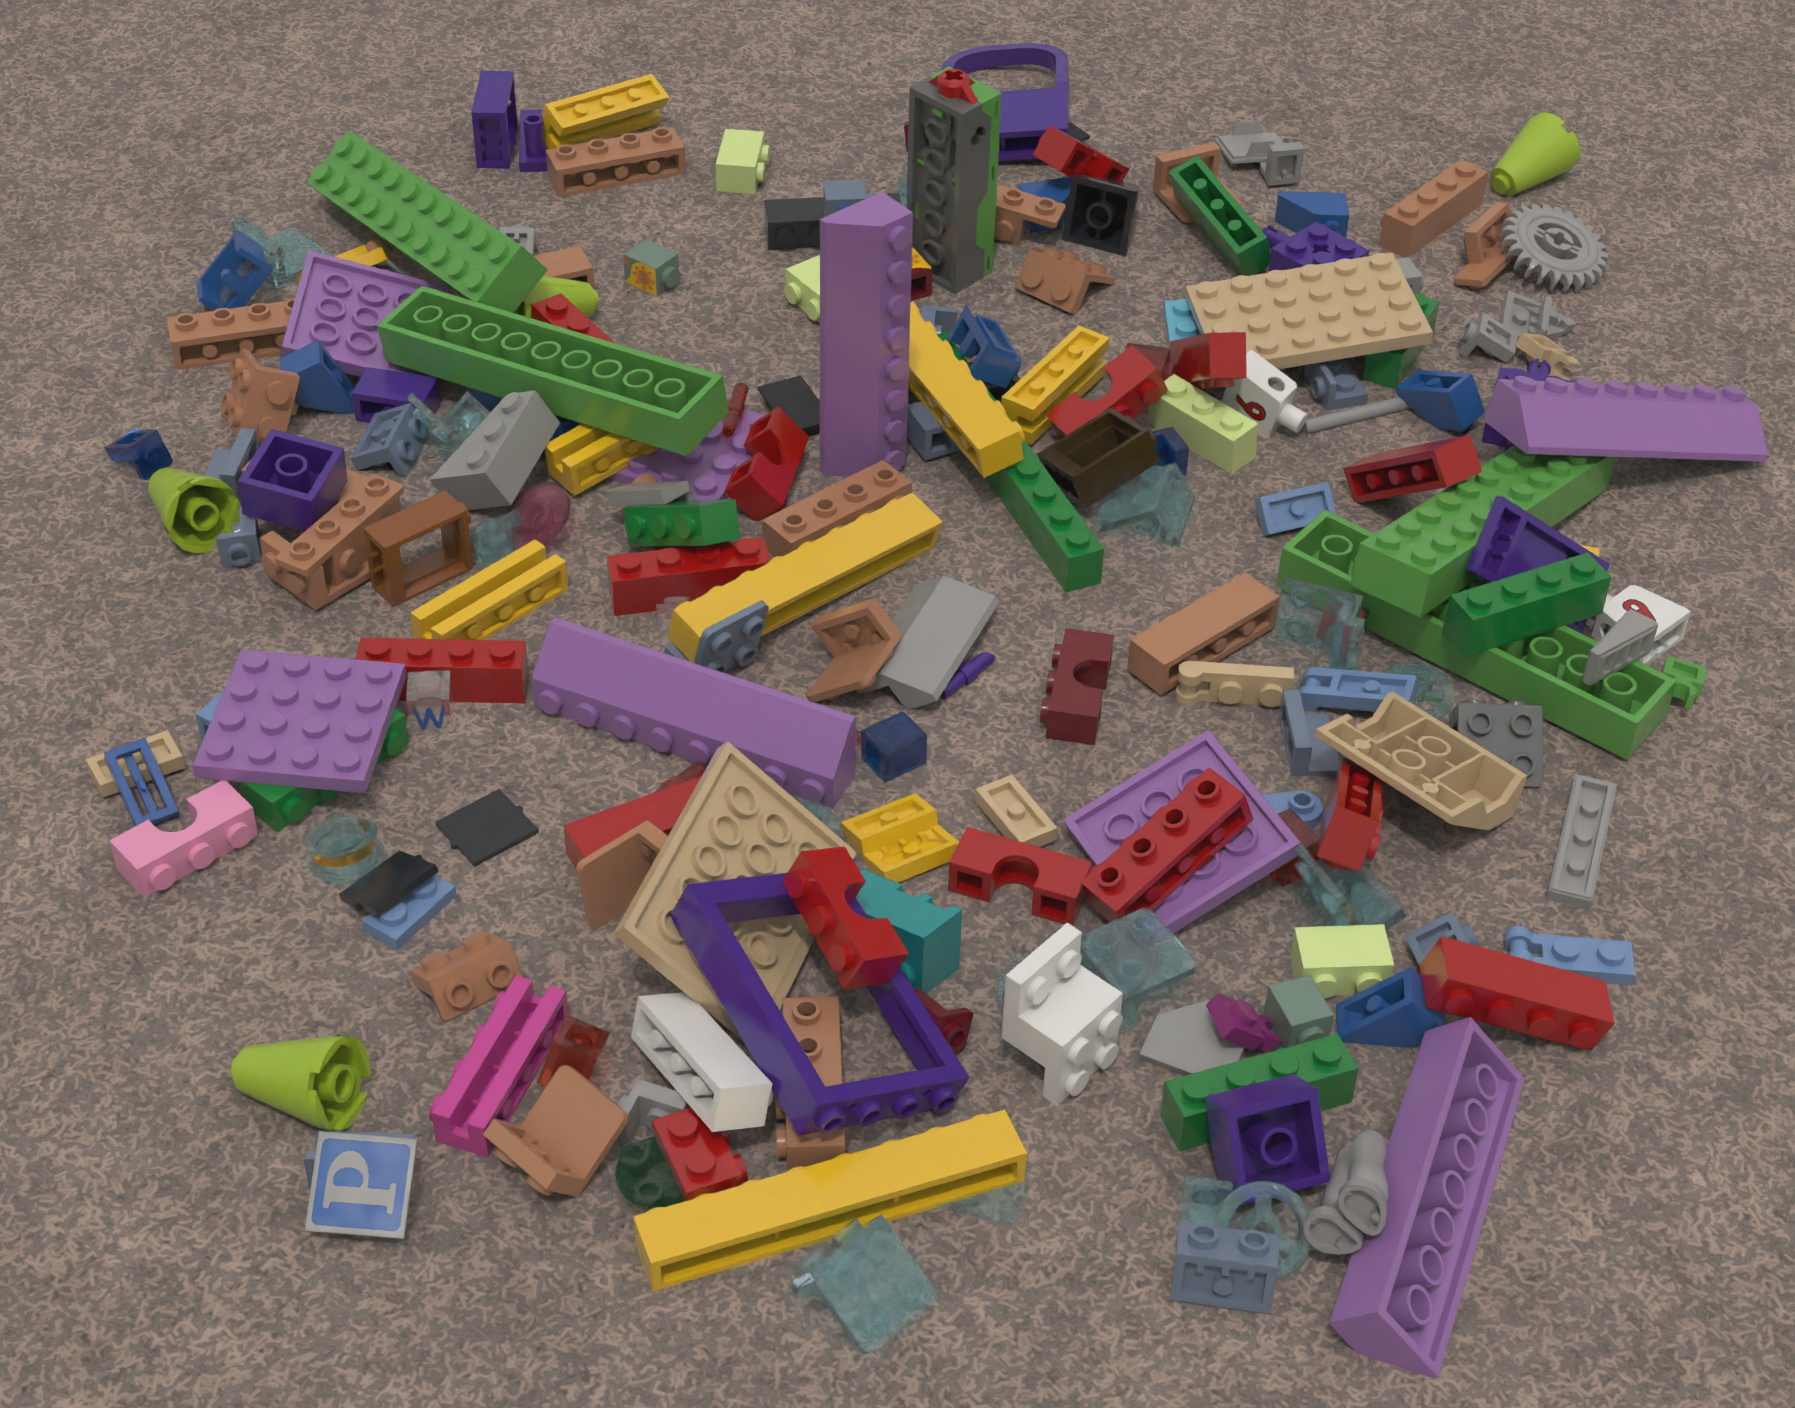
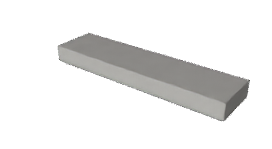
M1575 774L1547 892V900L1590 910L1617 784Z

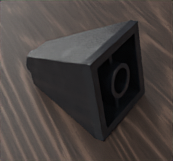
M1080 174L1072 175L1062 240L1125 257L1128 253L1140 186L1115 179Z

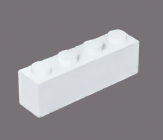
M684 992L638 996L631 1038L712 1132L764 1126L767 1109L773 1099L772 1082L705 1009Z

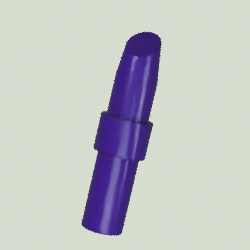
M983 652L969 662L961 664L940 697L946 699L962 686H967L973 682L981 672L993 663L996 658L995 655Z

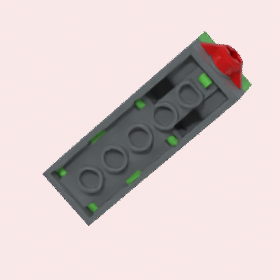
M948 66L910 87L907 209L913 212L912 247L933 268L932 282L953 294H957L993 272L1002 93L969 77L965 72Z

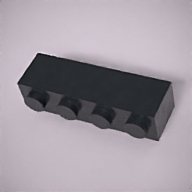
M887 193L889 197L901 204L899 193ZM823 197L764 200V223L768 250L820 247V219L824 218Z

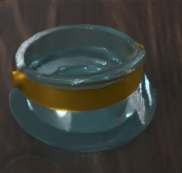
M337 816L317 824L309 832L307 838L306 862L308 868L317 877L328 882L337 884L355 883L386 860L384 845L376 836L378 832L377 826L371 821L355 816Z

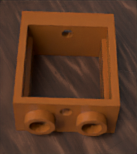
M442 491L363 528L372 588L392 607L400 605L473 569L472 554L474 553V545L469 533L471 516L465 504L457 502L446 491ZM441 527L443 548L402 567L400 546Z

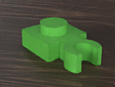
M1667 655L1661 672L1677 680L1672 697L1683 700L1685 702L1684 708L1690 709L1694 699H1699L1707 667Z

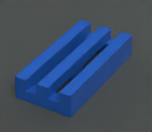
M146 737L104 752V760L134 827L146 820H149L155 826L162 823V820L168 818L171 820L179 817V810ZM140 752L164 805L163 809L157 810L132 754ZM117 759H124L148 814L141 815Z

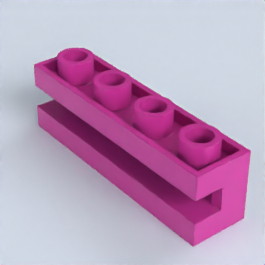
M515 975L506 992L501 991L498 994L493 1006L492 1015L485 1025L481 1024L477 1028L473 1037L472 1047L465 1059L461 1058L455 1064L451 1082L443 1094L439 1093L433 1100L429 1118L433 1122L436 1142L489 1157L495 1145L483 1134L493 1119L509 1122L569 1020L567 990L549 985L542 998L534 996L533 980Z

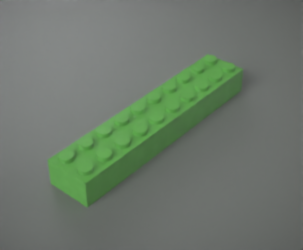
M350 130L338 139L334 149L323 163L314 169L313 175L307 181V184L332 205L375 236L384 240L385 243H388L396 251L462 298L514 313L548 270L520 244Z
M425 286L418 288L376 325L387 362L501 398L512 392L519 393L535 390L554 415L687 456L729 413L722 375Z
M1514 445L1482 465V472L1449 486L1359 544L1350 586L1421 618L1450 598L1451 594L1457 593L1476 580L1466 571V567L1496 496L1505 497L1553 527L1607 490L1616 457L1526 454Z
M1327 510L1321 512L1282 547L1277 578L1278 585L1326 608L1329 596L1337 595L1369 608L1370 612L1364 626L1365 629L1509 701H1522L1528 703V705L1542 706L1544 719L1626 760L1632 756L1667 716L1677 682L1676 679L1639 661H1635L1589 686L1583 683L1582 678L1589 652L1598 641L1567 626L1464 657L1443 633L1449 598L1420 618L1350 586L1359 544L1375 533ZM1473 581L1458 592L1481 585Z

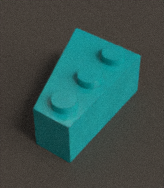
M863 869L860 872L866 882L857 894L856 899L869 919H889L909 953L900 966L901 970L913 989L920 988L927 994L959 969L962 909L953 905L946 910L935 906L931 896L921 893L919 896L913 897L903 892L902 884Z

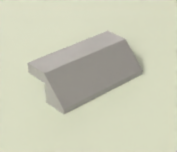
M946 576L915 585L892 619L903 635L893 649L894 655L875 674L876 681L868 689L857 693L864 694L889 686L902 705L909 710L937 701L1000 601L995 595Z

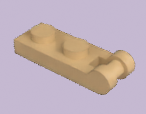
M1185 661L1178 668L1177 678L1180 684L1176 688L1175 698L1178 703L1186 706L1195 705L1199 701L1280 707L1283 690H1293L1294 668Z

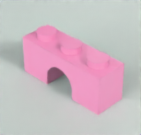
M221 780L187 798L192 825L177 832H165L156 828L149 820H146L109 840L116 869L143 898L159 890L169 888L180 878L197 869L207 867L213 860L235 848L245 846L251 839L258 836L253 807L226 780Z

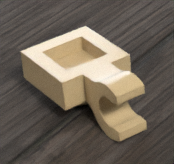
M1521 333L1515 346L1526 353L1525 358L1528 361L1539 359L1538 366H1541L1542 361L1546 360L1551 366L1549 376H1557L1563 380L1570 381L1563 374V366L1577 367L1578 361L1573 356H1567L1568 352L1545 335Z

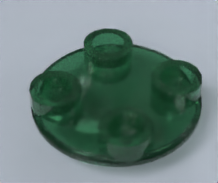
M655 1137L646 1138L638 1142H629L621 1148L615 1172L616 1184L622 1196L631 1205L647 1212L656 1207H667L685 1202Z

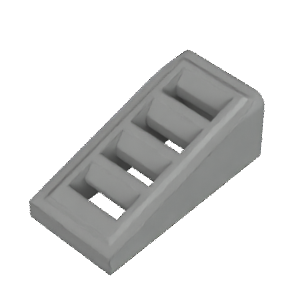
M1632 609L1627 611L1590 650L1582 678L1583 683L1591 686L1649 653L1652 649L1658 623Z

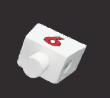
M1250 350L1246 354L1247 378L1236 379L1235 386L1226 387L1222 402L1258 423V435L1270 438L1281 425L1298 433L1305 424L1308 414L1292 405L1298 388L1296 382L1259 354Z
M1630 585L1614 597L1607 594L1603 613L1596 616L1592 636L1597 641H1600L1630 609L1655 620L1658 623V628L1652 649L1645 656L1637 660L1648 665L1683 640L1691 611L1642 587Z

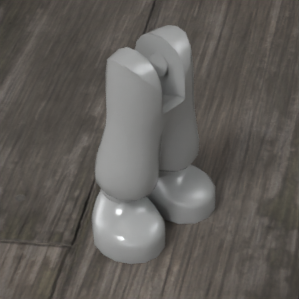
M1366 1130L1354 1138L1351 1149L1342 1148L1337 1152L1330 1180L1323 1193L1322 1206L1310 1210L1305 1217L1304 1234L1306 1240L1323 1253L1340 1255L1358 1251L1363 1244V1232L1374 1236L1380 1234L1385 1227L1388 1212L1387 1200L1389 1197L1387 1177L1384 1169L1387 1147L1385 1140L1378 1132Z

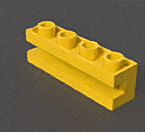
M649 74L545 104L541 115L544 124L545 144L548 149H553L564 144L575 145L586 143L593 139H608L659 124L662 113L658 108L667 105L669 96L654 75Z
M1078 325L1002 396L1001 404L1005 409L1006 415L1011 422L1017 421L1027 444L1032 445L1052 426L1046 416L1048 412L1074 391L1082 397L1106 374L1104 367L1107 366L1108 361L1100 357L1109 350L1110 337Z
M581 424L548 442L544 451L548 473L576 496L629 466V460L642 454L649 455L658 450V447Z
M537 540L529 542L410 612L414 639L486 640L567 591L566 561L557 554L546 559L545 546Z

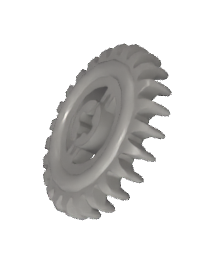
M1530 204L1528 207H1518L1517 211L1510 212L1501 226V233L1499 235V239L1503 240L1501 249L1504 250L1510 247L1506 254V260L1513 256H1518L1513 268L1516 270L1520 265L1526 264L1528 267L1524 278H1527L1533 272H1537L1538 279L1536 285H1539L1546 277L1549 278L1550 291L1554 289L1558 281H1561L1563 284L1562 293H1565L1572 283L1574 284L1575 293L1580 291L1583 284L1584 289L1588 290L1592 284L1596 285L1607 270V262L1609 261L1606 254V246L1600 243L1602 238L1599 234L1592 233L1594 228L1591 225H1584V220L1581 217L1574 218L1572 212L1566 211L1564 213L1557 206L1553 209L1547 204H1541L1540 207L1537 204Z

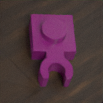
M1217 993L1206 1004L1222 1039L1252 1051L1258 1047L1265 1053L1274 1051L1284 1042L1282 1037L1273 1034L1269 1030L1274 1025L1273 1020L1262 1014L1258 1016L1255 1009L1242 999L1234 1000Z

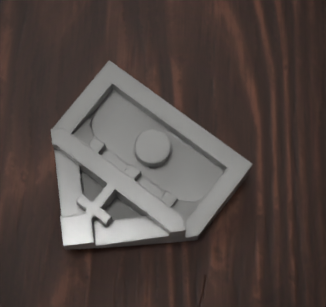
M1508 290L1502 302L1499 323L1518 334L1517 340L1521 333L1545 335L1550 340H1554L1573 330L1576 326V323L1570 317L1562 318V314L1558 313L1551 306L1553 298L1550 295L1546 296L1543 302L1540 303Z
M689 481L631 483L606 491L610 506L665 505L672 500H693Z
M1207 1000L1157 1015L1141 1049L1140 1059L1186 1076L1240 1061L1244 1055L1245 1048L1222 1039L1206 1007V1004L1210 1001Z

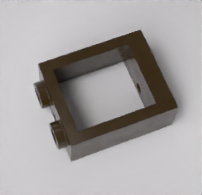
M1112 408L1104 411L1037 454L1040 462L1061 491L1085 508H1088L1160 462L1155 448L1158 445V441L1152 430L1147 426L1143 427L1137 424L1129 415L1124 416Z

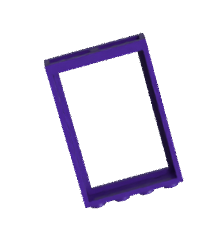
M787 873L687 884L670 916L761 1072L772 1082V1091L799 1136L817 1132L828 1134L838 1128L854 1125L865 1127L876 1121L896 1117L902 1120L914 1114L928 1111L939 1113L948 1110L958 1101V1094L970 1077L900 967L889 983L867 986V989L918 1070L825 1087L728 923L801 914L782 882ZM855 897L850 908L857 914L868 918Z

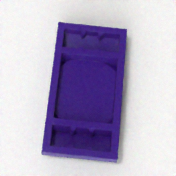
M1496 496L1466 571L1480 584L1484 585L1585 553H1589L1606 572L1610 564L1505 497ZM1588 618L1565 626L1582 634Z

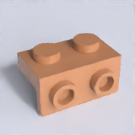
M490 932L472 934L462 941L463 945L449 952L438 951L423 958L421 961L422 965L409 970L413 983L418 989L432 996L438 1015L442 1020L448 1021L497 997L501 991L506 992L515 975L523 977L509 941Z

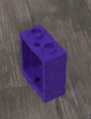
M481 71L471 112L477 168L510 169L518 130L514 71Z

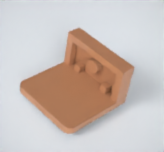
M1215 142L1156 155L1153 191L1182 222L1190 223L1194 221L1175 199L1169 171L1197 155L1241 206V201L1218 178L1221 148Z
M1044 246L1043 250L1029 248L1015 288L1069 313L1076 314L1080 309L1090 281L1113 285L1115 277L1106 274L1108 269L1106 266L1093 261H1088L1087 263L1079 260L1080 255L1063 248L1057 250Z
M241 349L238 358L234 357L230 365L229 376L232 384L230 393H225L222 398L221 414L225 415V419L236 437L241 428L256 429L258 444H262L271 429L287 432L300 377L294 372L260 366L249 350Z
M270 531L260 537L262 549L261 563L266 575L315 610L370 578L368 560L338 586L325 581L322 565L309 576L300 575L276 564L275 557L291 543L274 531Z
M876 598L820 615L813 622L811 628L832 654L833 658L807 693L808 698L812 702L824 699L832 701L847 692L854 690L862 692L876 681L875 674L894 655L893 649L903 635Z
M648 820L578 862L576 872L587 924L593 930L600 928L626 912L665 843L668 835Z
M563 1065L558 1068L521 1126L493 1119L483 1135L497 1147L494 1153L499 1159L514 1168L521 1167L529 1174L526 1182L535 1190L547 1196H551L552 1192L579 1197L626 1126L628 1113L576 1069Z

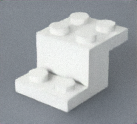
M1069 923L1061 927L1006 975L1001 1038L1045 1067L1042 1096L1056 1106L1069 1095L1077 1096L1087 1085L1089 1077L1099 1067L1106 1069L1114 1062L1119 1052V1046L1117 1045L1118 1032L1123 1020L1121 1015L1123 993L1080 965L1082 955L1080 954L1082 932Z

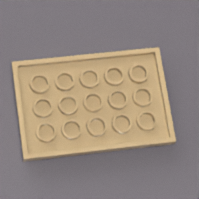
M1393 252L1376 253L1372 256L1355 259L1345 258L1336 262L1318 265L1308 264L1300 268L1288 270H1272L1268 273L1251 276L1241 275L1233 279L1214 282L1204 281L1196 285L1186 286V299L1200 334L1246 332V354L1253 350L1277 369L1433 344V331Z
M727 741L717 748L617 926L614 935L743 1041L670 916L687 884L787 873L801 851L846 847L852 859H854L857 852ZM801 914L728 923L780 1010L783 998H786L815 939Z

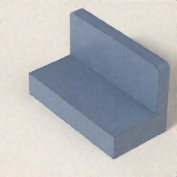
M241 428L231 450L217 449L204 473L205 476L224 481L233 490L239 503L241 500L238 480L242 475L241 469L254 457L259 449L256 429Z
M1283 690L1279 722L1291 776L1336 775L1340 766L1338 752L1314 736L1317 728L1330 722L1329 715L1327 713H1305L1300 690Z

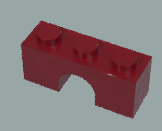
M1066 628L1063 643H1055L1052 668H1057V670H1049L1046 684V695H1051V698H1043L1040 711V722L1047 723L1046 739L1088 745L1096 744L1101 718L1103 690L1107 688L1112 661L1114 635Z

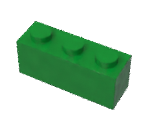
M1414 293L1434 335L1440 301L1427 298L1423 294ZM1426 345L1366 355L1363 380L1395 389L1401 384Z
M735 499L672 500L665 505L624 507L625 530L629 546H706L740 539Z

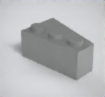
M535 390L507 394L429 480L439 492L446 491L457 502L464 503L468 510L512 505L560 422Z

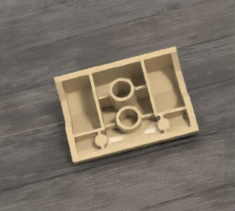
M1393 691L1386 695L1372 718L1356 725L1354 718L1349 714H1345L1317 728L1314 734L1319 740L1452 825L1489 831L1512 818L1527 779V775Z

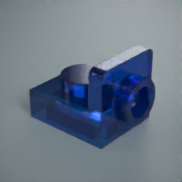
M133 429L104 447L111 461H128L129 464H133L139 478L143 480H148L156 471L166 468L173 463V459L157 429Z

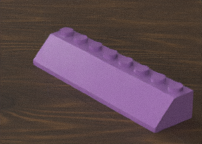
M880 192L820 219V472L824 475L849 477L881 460L887 462L897 471L906 465L913 212L884 192Z
M1516 376L1514 380H1497L1484 419L1488 425L1526 454L1766 462L1768 456L1758 405L1746 398V393L1743 390L1733 386L1713 389L1706 385L1696 384L1694 388H1685L1675 383H1667L1665 387H1660L1647 382L1626 385L1619 381L1608 380L1606 384H1596L1587 379H1577L1576 383L1565 382L1553 377H1548L1545 381H1535L1529 377Z
M555 617L551 620L532 677L535 707L545 713L557 714L575 720L583 726L595 727L613 733L621 739H630L651 746L659 752L675 754L689 759L697 765L704 764L708 766L717 748L728 741L787 793L801 797L809 803L821 804L830 808L835 807L855 777L856 716Z
M1471 1017L1427 1030L1424 1033L1387 1146L1384 1169L1387 1177L1389 1197L1387 1200L1388 1212L1385 1227L1380 1234L1374 1236L1363 1232L1364 1240L1362 1247L1351 1255L1329 1322L1356 1353L1431 1378H1437L1440 1373L1525 1081L1524 1077Z

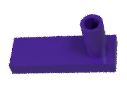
M543 109L520 110V172L547 171L546 150L548 147L545 144L543 117L541 116Z

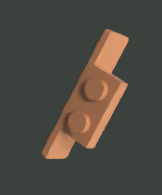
M997 184L994 239L1019 245L1024 236L1026 220L1050 228H1056L1065 212L1066 205L1050 198H1042L1022 192L1017 188H1008Z
M1507 202L1494 203L1464 231L1463 244L1467 250L1469 263L1454 277L1455 285H1465L1471 289L1483 288L1516 257L1513 256L1506 260V254L1510 247L1502 250L1501 244L1503 240L1499 239L1501 226L1510 214Z
M372 474L275 557L276 564L303 576H309L322 565L325 581L338 586L368 559L363 528L383 519L382 512L404 493L403 485L377 474Z

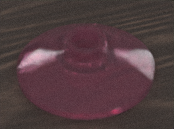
M553 482L538 483L523 491L513 501L506 513L503 524V533L506 541L516 550L533 540H537L544 546L549 544L562 531L568 520L571 507L568 493L560 485Z

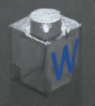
M450 671L408 672L406 703L411 736L453 734L454 699Z

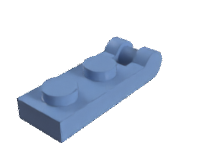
M1310 667L1304 672L1301 682L1302 687L1299 690L1305 710L1315 711L1318 707L1376 712L1386 695L1392 691L1413 704L1418 684L1416 675Z
M1522 926L1511 927L1504 933L1505 948L1510 952L1508 953L1509 955L1604 980L1609 984L1633 985L1635 967L1631 941L1531 933L1529 929ZM1532 954H1539V957H1534Z

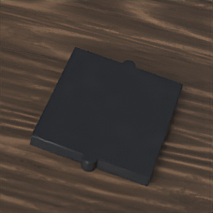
M500 789L435 822L436 827L450 840L451 848L454 850L458 849L474 867L539 833V829L523 814V807L516 806Z
M399 850L339 893V896L345 903L352 905L356 911L364 910L379 916L438 873L439 870L436 864L424 860L421 855L413 856Z

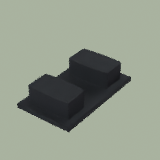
M801 375L757 387V390L765 399L771 411L779 406L808 436L820 433V400Z

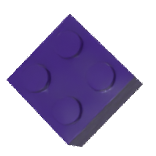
M271 429L238 480L242 514L306 531L331 510L348 482L344 448Z
M1295 1074L1204 1096L1218 1186L1222 1192L1238 1204L1243 1205L1329 1182L1330 1171L1316 1087Z

